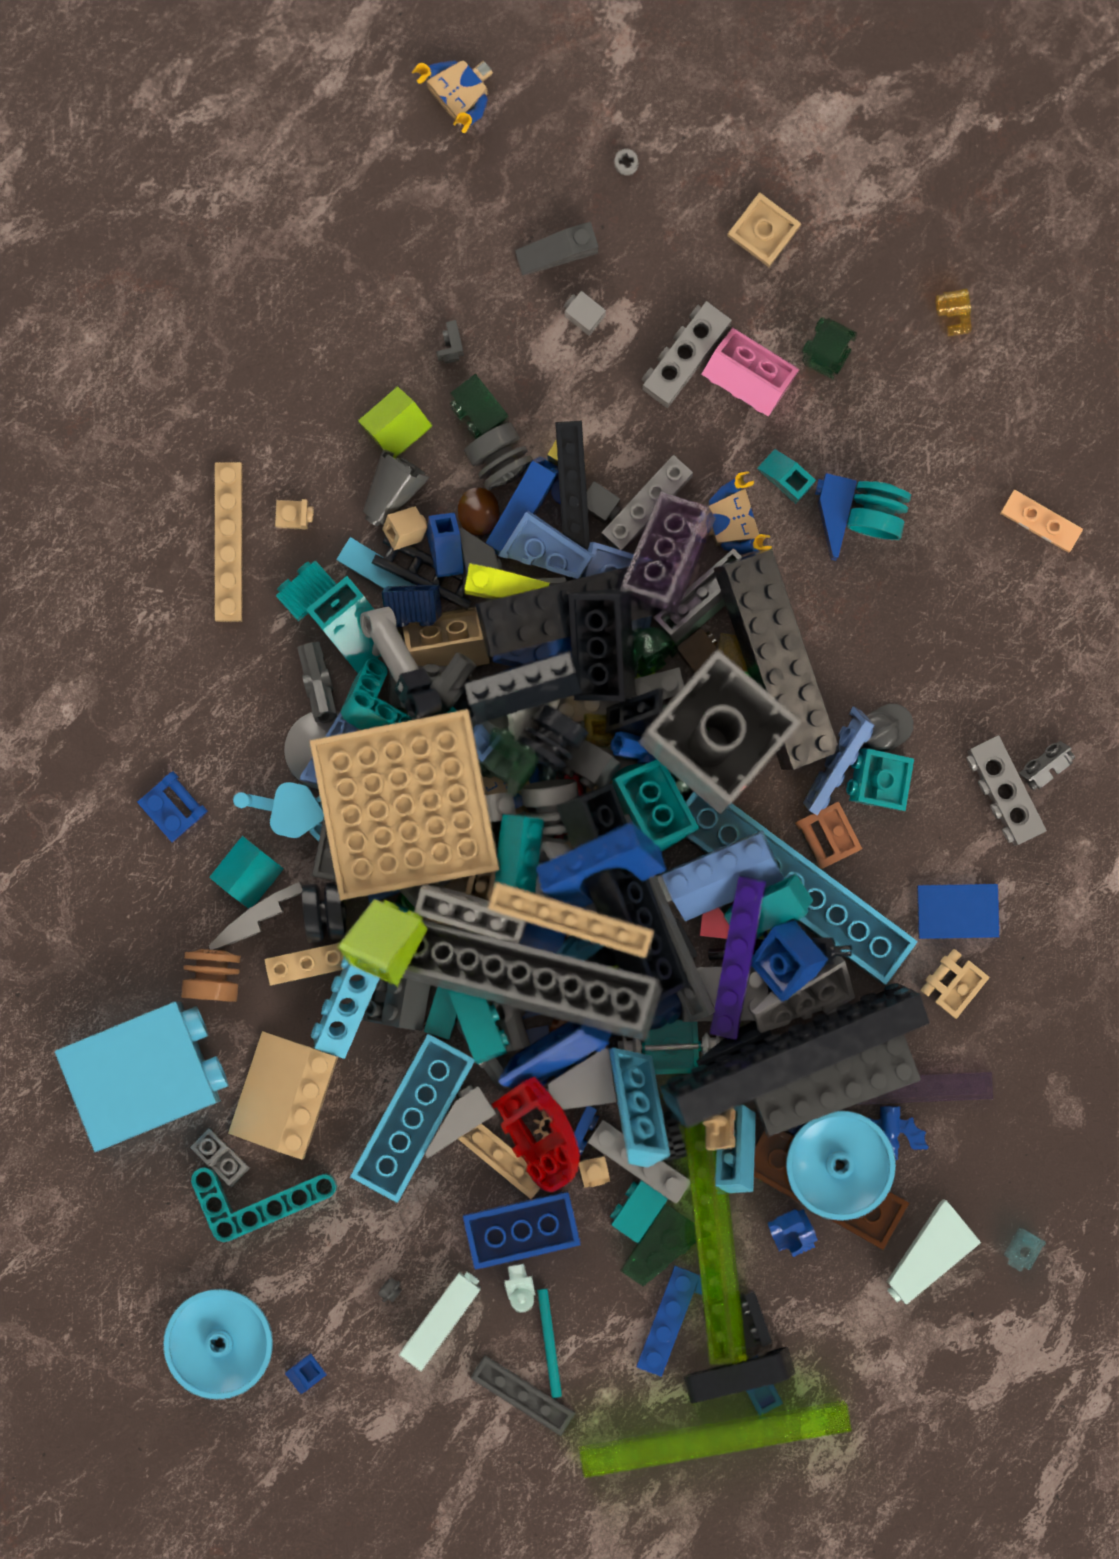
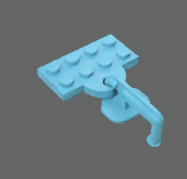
M291 782L283 783L277 788L274 799L243 792L237 793L233 798L234 805L238 808L249 806L272 811L270 826L278 835L299 838L310 830V833L318 841L320 839L322 828L320 823L323 822L324 818L320 796L315 798L309 787Z

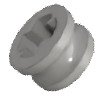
M623 149L616 154L615 167L620 174L631 175L637 170L638 157L634 151ZM628 156V159L634 160V163H630V167L625 168L624 164L619 165V161H623L622 157Z

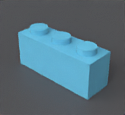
M744 1105L734 1107L735 1146L734 1148L717 1149L715 1186L727 1193L753 1192L756 1113Z

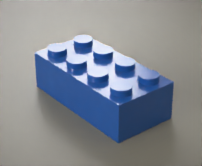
M569 1191L463 1215L475 1270L581 1245Z

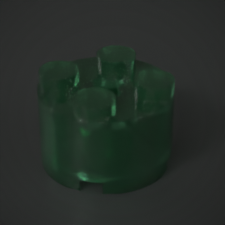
M821 317L814 331L817 333L813 341L808 340L804 345L801 353L804 355L802 361L805 366L833 380L834 373L838 375L850 355L852 349H850L848 344L850 340L855 342L857 332L830 318L825 319Z

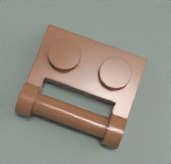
M839 801L821 810L818 816L812 814L795 823L798 830H802L817 860L815 864L820 869L862 850ZM816 821H818L834 853L829 857L826 856L811 826Z

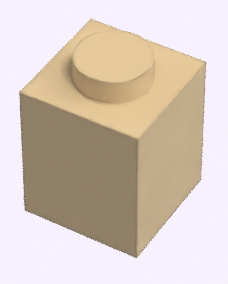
M416 506L387 515L382 530L393 550H397L422 542L427 530V522L425 517L420 515Z

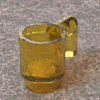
M968 289L943 292V295H936L935 302L938 317L960 315L961 324L947 326L948 336L970 333L972 325Z

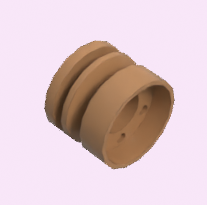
M209 949L185 952L184 959L196 960V966L184 965V970L195 973V978L183 980L181 998L237 1002L238 984L227 981V975L239 974L240 970L229 969L228 962L240 963L241 956H236L227 951Z

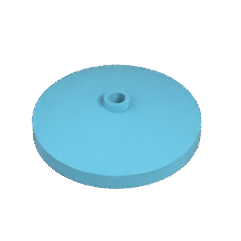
M836 1111L809 1121L799 1129L789 1146L786 1160L787 1176L794 1194L809 1210L828 1219L850 1220L871 1212L885 1199L894 1180L895 1156L887 1136L873 1121L853 1112ZM837 1160H843L844 1167L840 1170L835 1168Z
M226 1289L203 1291L187 1299L172 1315L164 1336L165 1359L174 1378L188 1391L209 1399L231 1398L250 1389L266 1371L273 1349L271 1327L260 1307L245 1295ZM219 1337L223 1338V1343L225 1344L223 1347H218L215 1344V1340Z

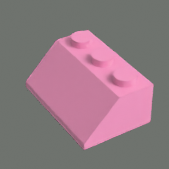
M732 328L714 351L702 375L713 384L729 391L734 397L753 406L756 411L764 413L769 417L799 369Z

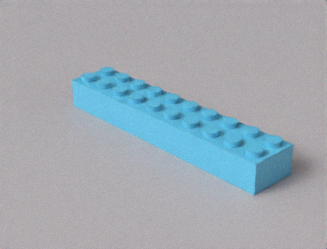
M695 792L686 801L699 828L685 838L706 854L763 830L784 879L797 874L813 899V902L807 909L808 913L796 921L819 938H834L836 946L851 945L852 950H842V952H852L851 957L845 956L847 959L882 985H886L917 944V940L731 803L719 814Z

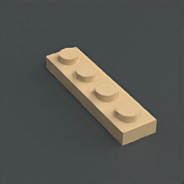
M482 1123L458 1138V1140L530 1199L539 1191L540 1187L537 1186L526 1172L527 1163L523 1157L517 1158L512 1148Z

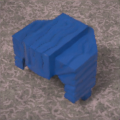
M797 1209L790 1210L776 1216V1219L767 1222L779 1251L788 1249L791 1255L795 1257L799 1253H803V1251L806 1252L815 1248L814 1242L818 1241L804 1209L797 1211Z

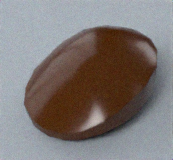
M481 487L467 490L462 495L458 504V519L463 529L475 536H482L493 531L500 515L498 501L494 494Z

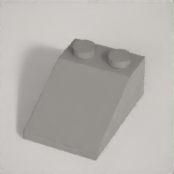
M752 966L750 968L741 1020H755L752 1011L768 996V985ZM698 967L697 971L715 1008L722 967ZM682 1005V1022H690ZM713 1014L695 1021H712Z

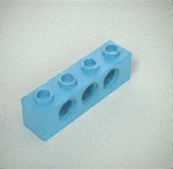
M343 957L341 963L343 970L340 977L335 976L331 986L332 996L330 1000H325L321 1010L323 1017L320 1023H315L311 1038L314 1039L315 1049L345 1059L379 978L351 966L346 958ZM356 974L363 976V978L359 981H353L350 979L353 975ZM344 998H351L353 1000L349 1004L340 1003ZM335 1021L343 1023L337 1028L330 1026Z

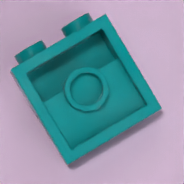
M868 748L859 749L858 758L851 765L854 769L853 779L848 781L846 792L850 795L849 801L906 811L914 759Z

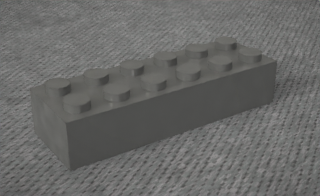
M901 1035L757 1097L753 1101L766 1136L770 1137L833 1112L921 1081L905 1036Z

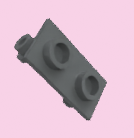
M1061 741L1053 743L1046 748L1045 753L1039 758L1029 761L1024 769L1019 772V775L1028 780L1027 784L1033 791L1036 788L1040 790L1054 778L1049 772L1051 768H1053L1056 774H1059L1073 763L1072 760L1075 759V756L1070 751L1071 747Z

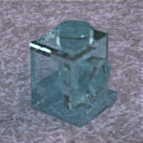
M1019 1227L1004 1253V1256L1010 1259L1007 1264L1021 1272L1024 1267L1030 1270L1046 1242ZM1023 1247H1028L1029 1254L1026 1257H1022L1020 1254V1250Z

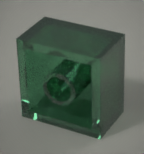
M476 373L450 393L451 410L459 420L464 418L467 421V430L475 440L488 431L509 423L508 414Z

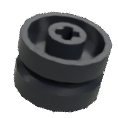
M327 882L325 884L324 900L321 898V891L317 884L302 885L304 923L308 943L323 941L325 936L324 925H327L331 940H343L346 937L347 911L345 899L340 900L337 882Z

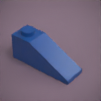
M826 473L823 480L818 479L815 495H819L818 506L830 558L836 561L839 557L857 481Z

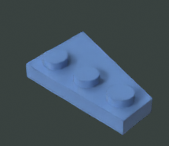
M530 511L524 514L498 555L576 579L582 576L594 557L593 554Z

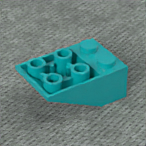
M348 576L306 609L308 614L357 673H359L368 659H378L381 654L379 656L372 654L374 642L372 638H367L364 635L360 625L362 612L375 609Z

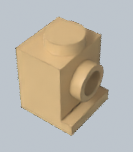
M604 1155L579 1161L584 1188L610 1182Z

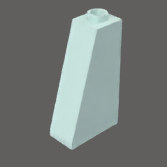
M943 1199L939 1202L886 1281L891 1286L887 1291L897 1303L902 1300L907 1305L981 1243L947 1200Z
M459 1271L402 1348L399 1355L422 1371L481 1290V1287L477 1285L479 1280L469 1272L462 1274Z

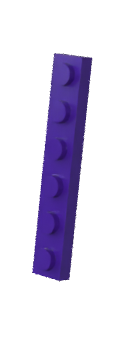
M744 876L738 877L710 1034L735 1040L738 1038L766 881Z

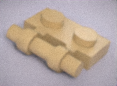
M953 949L948 956H944L941 959V965L934 974L928 975L925 979L926 983L920 991L929 997L934 989H936L941 994L935 1003L953 1018L957 1019L990 977L969 960L962 968L958 966L956 962L962 955ZM949 971H952L956 976L946 987L941 981Z

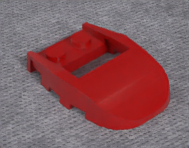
M535 1076L524 1081L491 1104L493 1109L497 1107L504 1119V1122L500 1125L504 1133H510L515 1144V1147L512 1148L517 1158L523 1157L527 1163L526 1172L537 1186L545 1191L554 1192L573 1180L580 1160L579 1148L574 1132L562 1107ZM536 1107L540 1111L545 1110L552 1121L549 1125L553 1130L552 1133L538 1142L535 1141L530 1130L521 1119V1117Z

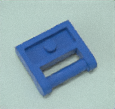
M174 771L165 776L160 783L137 801L172 843L208 812L204 805L200 806L178 781L179 777ZM168 787L175 792L192 812L188 818L183 815L164 793V790Z

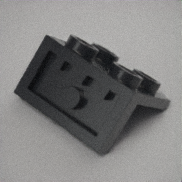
M753 1289L703 1307L713 1340L721 1358L760 1344L764 1347L773 1343Z

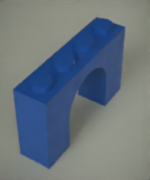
M633 823L536 867L541 888L547 895L554 900L580 908L594 903L589 894L585 878L596 871L611 867H621L630 870L642 881L666 871L660 847Z

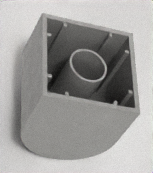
M717 650L645 732L639 744L721 814L791 735L801 721Z

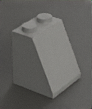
M608 1047L594 1053L582 1063L575 1065L561 1076L548 1082V1089L546 1090L562 1109L616 1102Z

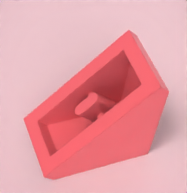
M719 907L701 915L699 936L727 939L729 924Z

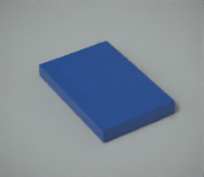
M998 884L917 886L918 939L999 938Z

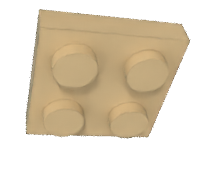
M759 192L727 236L770 267L801 227V223Z

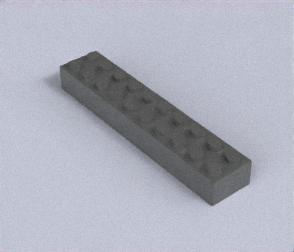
M422 920L427 931L402 978L646 1041L662 991L658 980Z

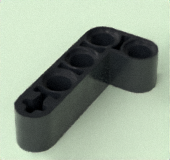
M782 1347L768 1351L762 1356L693 1372L683 1376L690 1403H697L786 1381L795 1374V1369L789 1348Z

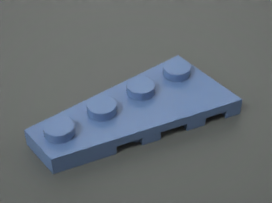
M854 706L849 713L853 717L847 728L842 726L838 734L840 737L838 745L840 752L826 757L825 772L820 771L803 802L806 808L817 816L821 810L828 806L831 798L830 795L835 787H839L843 782L844 773L848 766L854 764L857 760L858 750L862 744L866 743L872 736L874 724L861 710Z

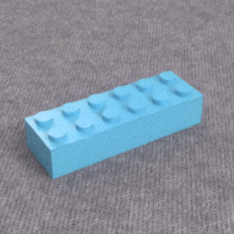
M428 1034L350 1177L398 1203L475 1062L473 1057Z

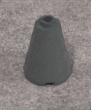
M383 450L363 509V512L366 514L365 519L375 526H379L380 523L384 524L387 515L398 512L429 479L428 475H424L425 472L402 457L396 460L393 458L395 453L388 450Z

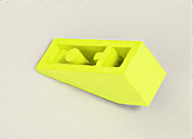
M470 564L465 594L494 600L549 586V583L499 569Z

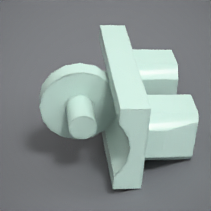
M524 1264L508 1267L510 1280L505 1281L508 1298L516 1311L526 1312L534 1304L533 1296L535 1295L532 1277H527Z

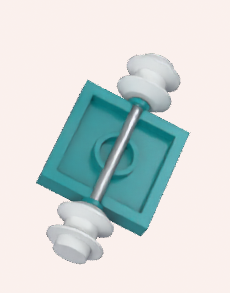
M676 1020L672 1024L667 1023L662 1028L649 1030L646 1041L642 1045L640 1039L633 1038V1040L627 1041L623 1035V1041H618V1049L641 1053L642 1051L645 1055L652 1056L655 1075L691 1073V1070L698 1066L696 1061L699 1059V1051L701 1049L704 1055L725 1037L716 1035V1037L710 1038L706 1032L702 1037L701 1043V1041H698L697 1021L682 1022V1020Z

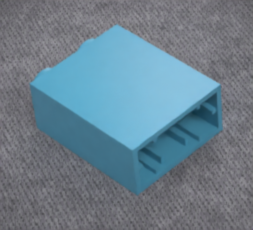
M173 1002L55 1051L94 1152L106 1149L221 1101L217 1090L227 1087L228 1081L218 1057L215 1056L205 1060L197 1040L207 1037L208 1031L197 1006L184 1010L182 1002Z

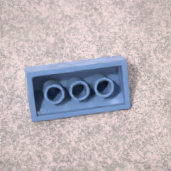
M763 830L669 869L662 874L670 896L685 921L734 901L739 876L766 881L765 888L784 880Z

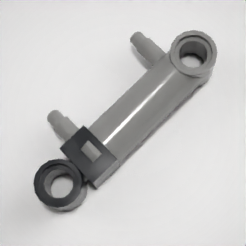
M383 607L362 612L360 625L364 635L367 638H372L374 642L372 654L375 656L381 654L397 683L394 690L401 701V706L406 708L408 716L412 720H417L439 714L442 708L440 696L436 689L430 688L432 681L425 668H418L396 628V618L390 607Z

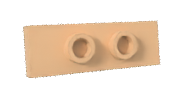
M1013 490L1000 513L1068 553L1072 550L1083 531L1081 527L1016 490Z

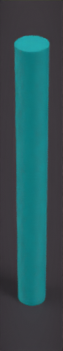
M548 1288L538 1289L537 1294L551 1397L556 1398L562 1396Z

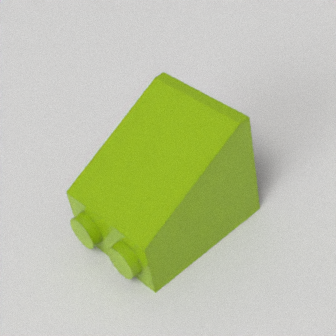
M374 900L338 948L351 966L398 986L427 928L420 915L412 911H408L407 914L399 911L398 906L386 900L383 903Z

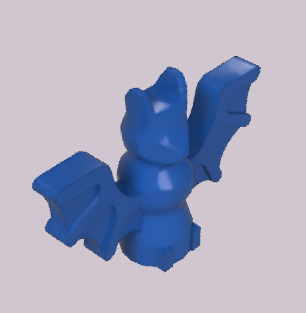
M880 1106L881 1118L879 1120L867 1118L878 1125L891 1143L896 1160H898V1149L900 1146L898 1136L900 1133L906 1135L912 1149L926 1150L929 1148L925 1141L926 1131L919 1129L915 1125L913 1117L908 1120L900 1119V1106Z

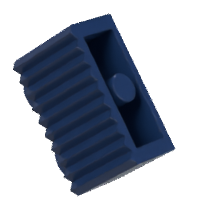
M388 586L382 591L383 607H390L396 618V627L407 626L409 622H419L420 626L433 625L442 616L440 586Z

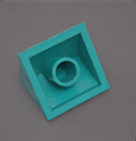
M242 836L209 878L250 909L257 904L284 868Z

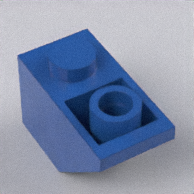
M455 512L429 516L426 536L437 578L463 574L461 537Z

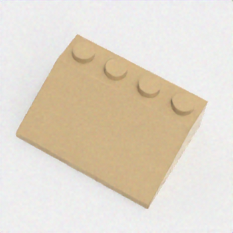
M262 1031L228 1134L302 1160L305 1159L338 1057Z

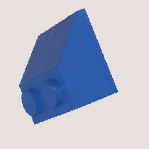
M793 920L772 928L752 957L751 966L783 1002L814 979L828 959L797 922Z

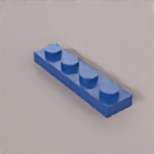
M674 1265L636 1365L637 1368L662 1377L699 1280V1274Z

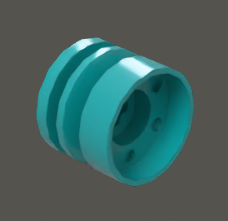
M859 481L856 485V490L861 494H855L853 500L864 507L852 508L850 510L847 527L857 533L875 538L900 540L905 521L895 516V514L908 512V507L902 503H909L912 495L888 483Z

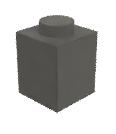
M594 481L587 490L588 513L603 524H606L608 519L613 521L621 510V507L618 506L620 498Z

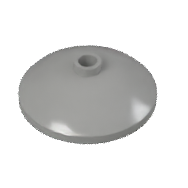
M311 712L301 717L291 727L285 741V759L290 771L299 781L302 772L312 758L310 740L324 738L336 718L332 722L323 724L315 722ZM300 781L311 788L319 789L316 784Z

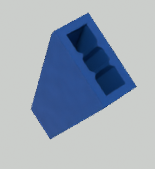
M541 456L532 460L486 542L495 550L496 555L500 554L527 511L534 515L537 514L551 491L554 482L559 477L558 466Z

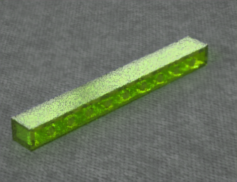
M701 1121L688 1128L685 1127L709 1360L710 1365L738 1363L746 1361L747 1357L729 1193L715 1186L717 1150L706 1149V1126Z
M845 1401L581 1446L579 1450L584 1478L851 1432L852 1429L847 1404Z

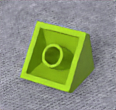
M398 386L358 420L361 426L383 450L395 453L393 455L395 459L432 427L416 403Z

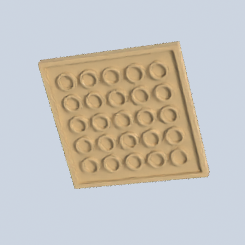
M469 710L310 740L340 900L500 870Z

